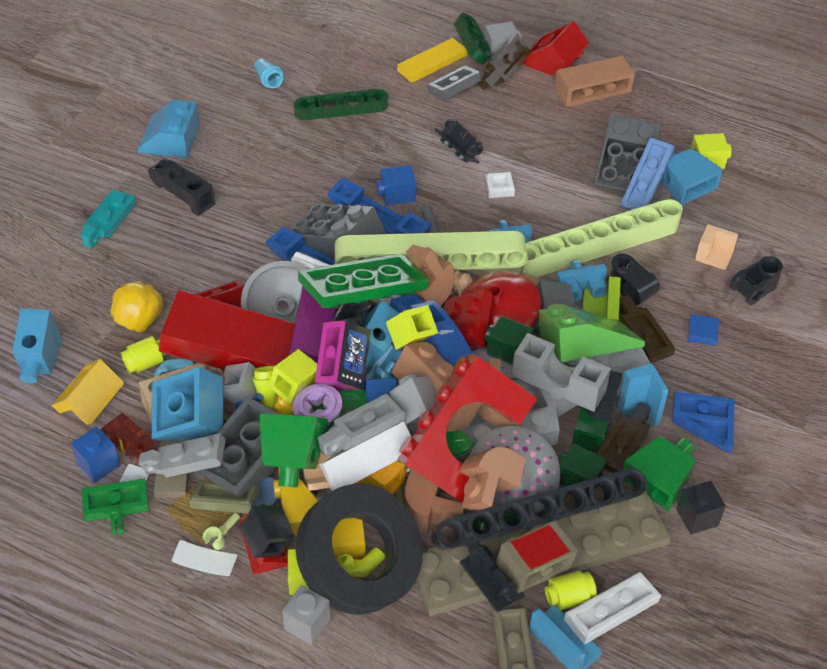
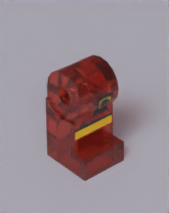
M123 412L100 429L115 445V448H118L129 458L130 464L141 467L138 464L140 454L154 450L153 440Z

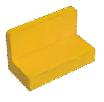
M98 359L84 366L52 406L59 413L72 410L86 425L94 422L124 385V382L101 359Z

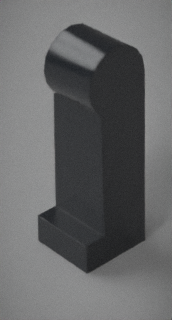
M163 158L156 165L148 169V174L157 187L165 188L191 207V212L198 217L216 204L212 184L174 161Z

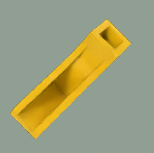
M298 478V488L278 486L279 479L273 480L275 499H282L283 511L296 537L303 517L318 500L300 478ZM345 518L339 521L332 537L333 552L336 559L345 553L351 555L353 559H362L365 556L362 520Z

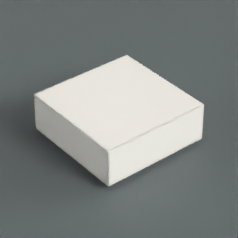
M511 172L485 174V184L489 198L514 196L515 188Z

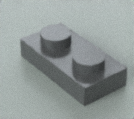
M463 66L429 83V93L441 99L452 98L454 94L469 89L473 84L481 81L480 72Z

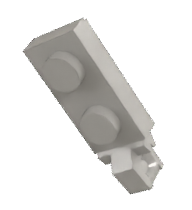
M384 394L334 420V425L329 431L318 437L320 450L326 457L341 452L342 449L348 450L350 447L353 448L406 420L405 412L388 394Z
M219 433L166 445L165 447L162 446L158 451L150 450L140 454L138 464L147 475L153 473L164 474L166 478L221 466L225 438Z

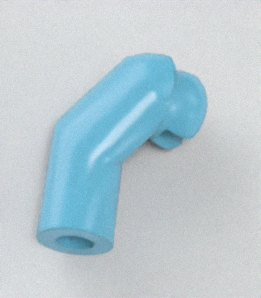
M183 358L165 360L155 371L154 377L193 365V361Z

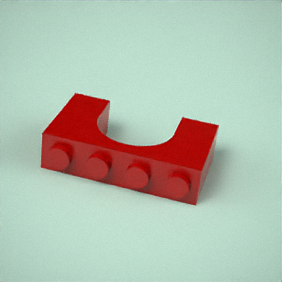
M469 353L466 357H461L453 368L455 374L448 384L444 383L435 395L437 401L430 410H426L420 416L417 422L418 429L412 437H407L399 449L401 454L398 457L399 461L461 503H463L465 497L464 488L469 480V476L460 472L462 463L455 459L447 446L446 429L452 415L464 405L481 402L510 422L520 425L537 400L536 397L483 359Z

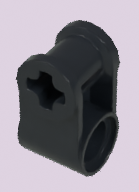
M622 253L613 257L611 262L613 269L608 273L607 282L609 281V276L615 277L616 275V277H620V294L623 296L629 295L636 306L660 290L657 277L641 266L632 256Z
M772 256L762 257L746 269L736 273L730 281L729 287L733 291L737 290L746 298V302L749 305H753L777 288L783 268L782 262Z

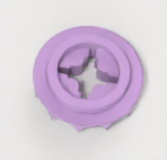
M314 384L302 389L296 395L292 408L294 416L328 419L327 426L329 427L333 419L339 418L343 404L341 395L335 388L326 384ZM323 403L324 410L317 409L313 412V405L319 406Z

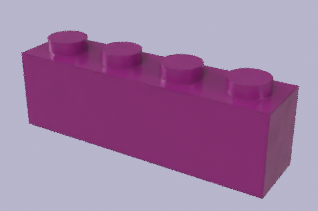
M303 286L288 356L299 349L318 364L323 323L333 322V318L340 307L322 308Z

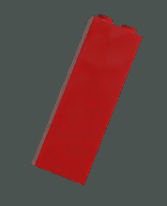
M178 290L160 334L158 351L225 370L226 366L247 362H250L255 368L276 366L289 355L295 323Z

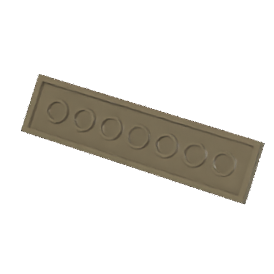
M646 490L636 498L556 520L560 528L578 549L571 569L557 576L578 570H586L668 545L671 537ZM533 527L479 543L480 545L487 546L497 559L500 546L506 539L512 536L519 537L524 535ZM471 545L449 551H442L436 547L423 551L422 565L416 584L429 617L486 600V597L459 563L464 558L470 556L471 553L468 549Z

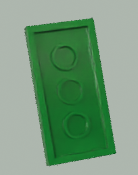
M403 254L298 270V281L322 308H335L338 305L347 303H362L365 300L375 298L386 299L392 295L404 293L413 294L416 291L428 289L429 279Z

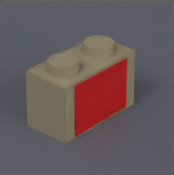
M553 521L544 526L537 525L528 533L519 537L512 536L506 539L500 546L496 565L510 583L514 582L517 585L516 591L520 593L570 570L578 549L557 522Z

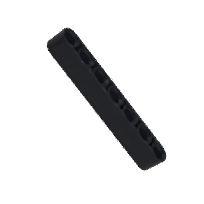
M627 469L449 518L435 525L431 532V541L437 549L449 551L624 502L642 495L647 487V479L640 470ZM625 477L629 478L633 483L632 492H628L623 486ZM595 485L600 486L604 491V499L602 501L598 500L594 495ZM566 493L572 495L575 500L573 509H569L564 503L563 498ZM536 501L541 502L545 507L546 513L543 518L538 517L534 512L533 506ZM505 510H510L514 513L516 517L514 526H509L504 522L503 513ZM474 518H479L485 523L486 529L483 535L474 532L472 528ZM444 526L450 527L455 533V540L452 544L446 543L441 537V530Z

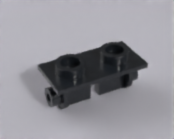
M448 119L445 122L443 131L435 128V131L442 136L440 141L451 149L454 147L457 150L455 155L466 163L469 160L477 164L480 163L475 156L482 153V143L469 132L465 135L468 130L457 120Z
M365 300L362 303L342 304L333 318V322L348 321L363 327L366 316L373 309V303L371 300Z
M476 542L469 547L470 556L464 558L459 563L497 613L525 597L523 592L518 593L516 591L517 585L514 582L510 583L496 565V557L487 546Z

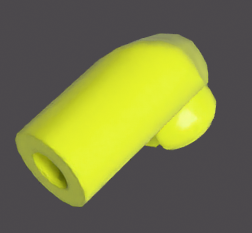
M374 547L362 559H353L351 555L345 553L340 555L337 561L341 568L352 577H367L385 559V555L379 548Z

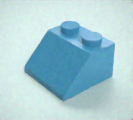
M172 99L154 113L139 144L138 153L188 158L200 126L197 102Z
M196 367L152 382L153 440L188 441L215 435L222 428L223 377L201 367Z

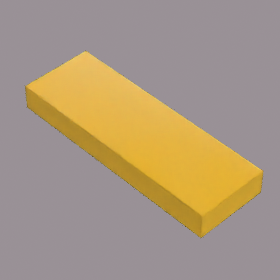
M451 38L397 64V71L413 83L466 57L467 50L458 41Z

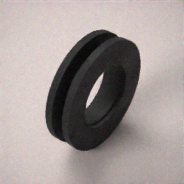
M350 484L328 493L307 511L300 523L296 536V558L305 583L311 591L328 599L331 608L344 613L362 615L387 607L408 593L420 573L423 547L421 535L413 516L395 496L372 485ZM345 518H357L368 522L380 534L385 544L387 557L385 568L377 579L364 581L354 578L341 568L334 556L332 546L333 532L339 521Z

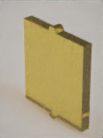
M195 486L186 493V496H182L166 509V513L179 524L181 531L186 530L201 544L204 541V531L209 527L219 528L230 518L233 512L191 509L189 499L196 488Z

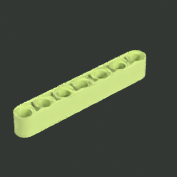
M667 199L527 242L525 244L528 260L524 265L523 272L540 277L570 267L572 260L578 259L580 263L587 262L674 234L678 230L683 207L678 201Z
M518 231L345 235L335 241V264L395 254H403L411 262L406 251L413 244L423 248H431L436 252L439 259L450 262L453 270L519 268L528 260L525 237Z

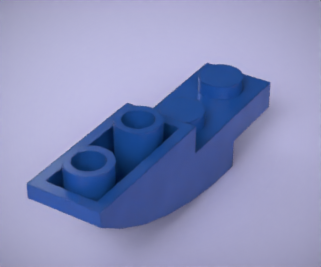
M414 293L391 299L389 306L399 313L426 305L429 306L438 334L424 342L433 345L436 348V352L453 367L461 357H466L468 353L472 354L457 326L434 300L423 302Z

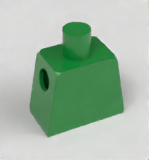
M260 414L263 465L280 467L278 486L298 488L299 469L315 470L317 468L321 453L318 437L326 433L328 419L311 416Z
M658 437L627 458L623 470H640L647 479L646 492L649 498L669 512L691 477L695 460L690 454L694 451V447L685 438H680L675 444H672L665 438ZM625 477L624 481L633 487L632 481Z

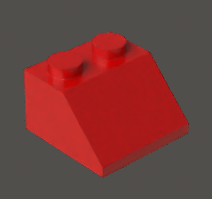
M573 20L542 35L529 49L531 53L521 64L551 76L557 70L573 67L572 62L583 56V50L588 46L589 42Z

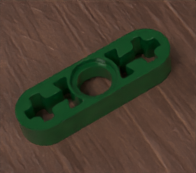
M460 13L454 22V26L467 53L474 61L485 64L492 51L477 21L466 13Z

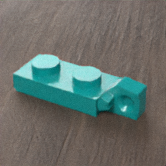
M112 189L85 222L83 231L80 234L83 242L82 245L93 249L101 237L110 238L135 207V196Z

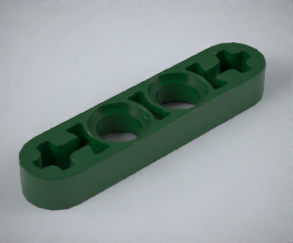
M382 89L303 96L294 101V115L300 120L379 113L388 108V94ZM349 102H358L359 104L350 105V104H348V103H349ZM327 104L335 105L334 107H324Z

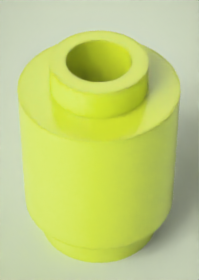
M150 336L127 346L125 351L120 352L129 373L135 371L140 373L164 362L163 356L167 354L158 351L160 339L155 341L154 337Z
M578 570L550 578L548 586L545 587V596L550 606L556 605L561 611L579 606L597 594L595 582L588 571L582 573Z

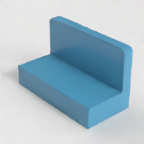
M652 363L625 371L617 409L621 415L634 413L640 403L651 407L648 419L652 426L655 427L660 425L668 389Z
M556 605L550 607L544 613L539 608L533 611L529 630L568 669H587L601 657L602 650L592 641L584 645L564 621L565 614Z

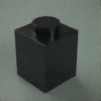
M710 480L682 489L676 510L690 535L719 526L726 505Z
M257 505L249 511V514L240 525L253 558L281 556L295 538L281 505Z

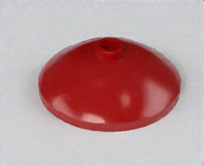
M510 271L485 274L472 281L461 293V295L484 289L493 293L487 330L490 325L495 326L500 316L532 327L539 317V310H541L542 306L540 293L536 285L526 276Z

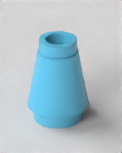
M259 59L255 62V70L265 87L277 88L282 84L283 72L281 68L265 59Z

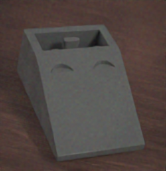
M611 114L594 186L626 192L650 137L659 139L661 124Z
M316 204L291 229L304 236L305 245L335 259V241L341 236L386 234L373 206Z

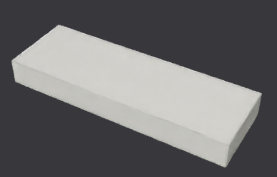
M402 421L355 447H350V449L344 450L320 463L319 465L331 490L354 484L397 461L401 454L399 449L407 437H411L405 422Z
M638 572L566 612L563 619L585 645L658 603L661 594L641 572Z

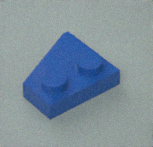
M675 391L673 396L672 422L724 452H732L735 399Z

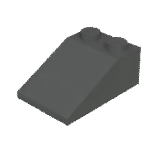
M247 396L217 432V434L221 433L225 438L221 466L195 472L235 496L240 497L253 485L258 484L278 469V467L263 465L259 417L260 414H280Z

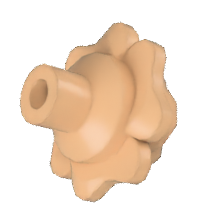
M454 270V284L450 295L455 293L459 296L461 295L463 290L472 282L470 274Z

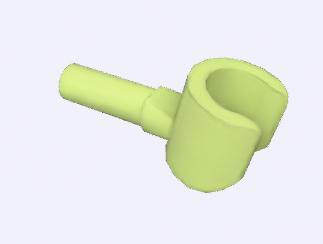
M233 513L219 528H207L203 533L205 543H209L213 537H218L214 541L213 547L216 550L222 549L225 545L224 536L238 521L240 516L237 513Z

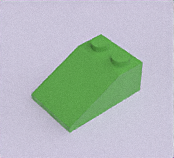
M552 304L548 306V309L539 310L540 338L555 344L554 354L560 362L645 347V341L621 322L564 304Z

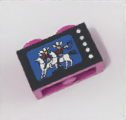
M348 321L324 322L315 383L326 384L340 391L363 390L371 330Z

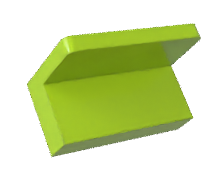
M609 276L607 291L604 297L594 298L591 296L589 289H585L583 311L618 321L621 278Z

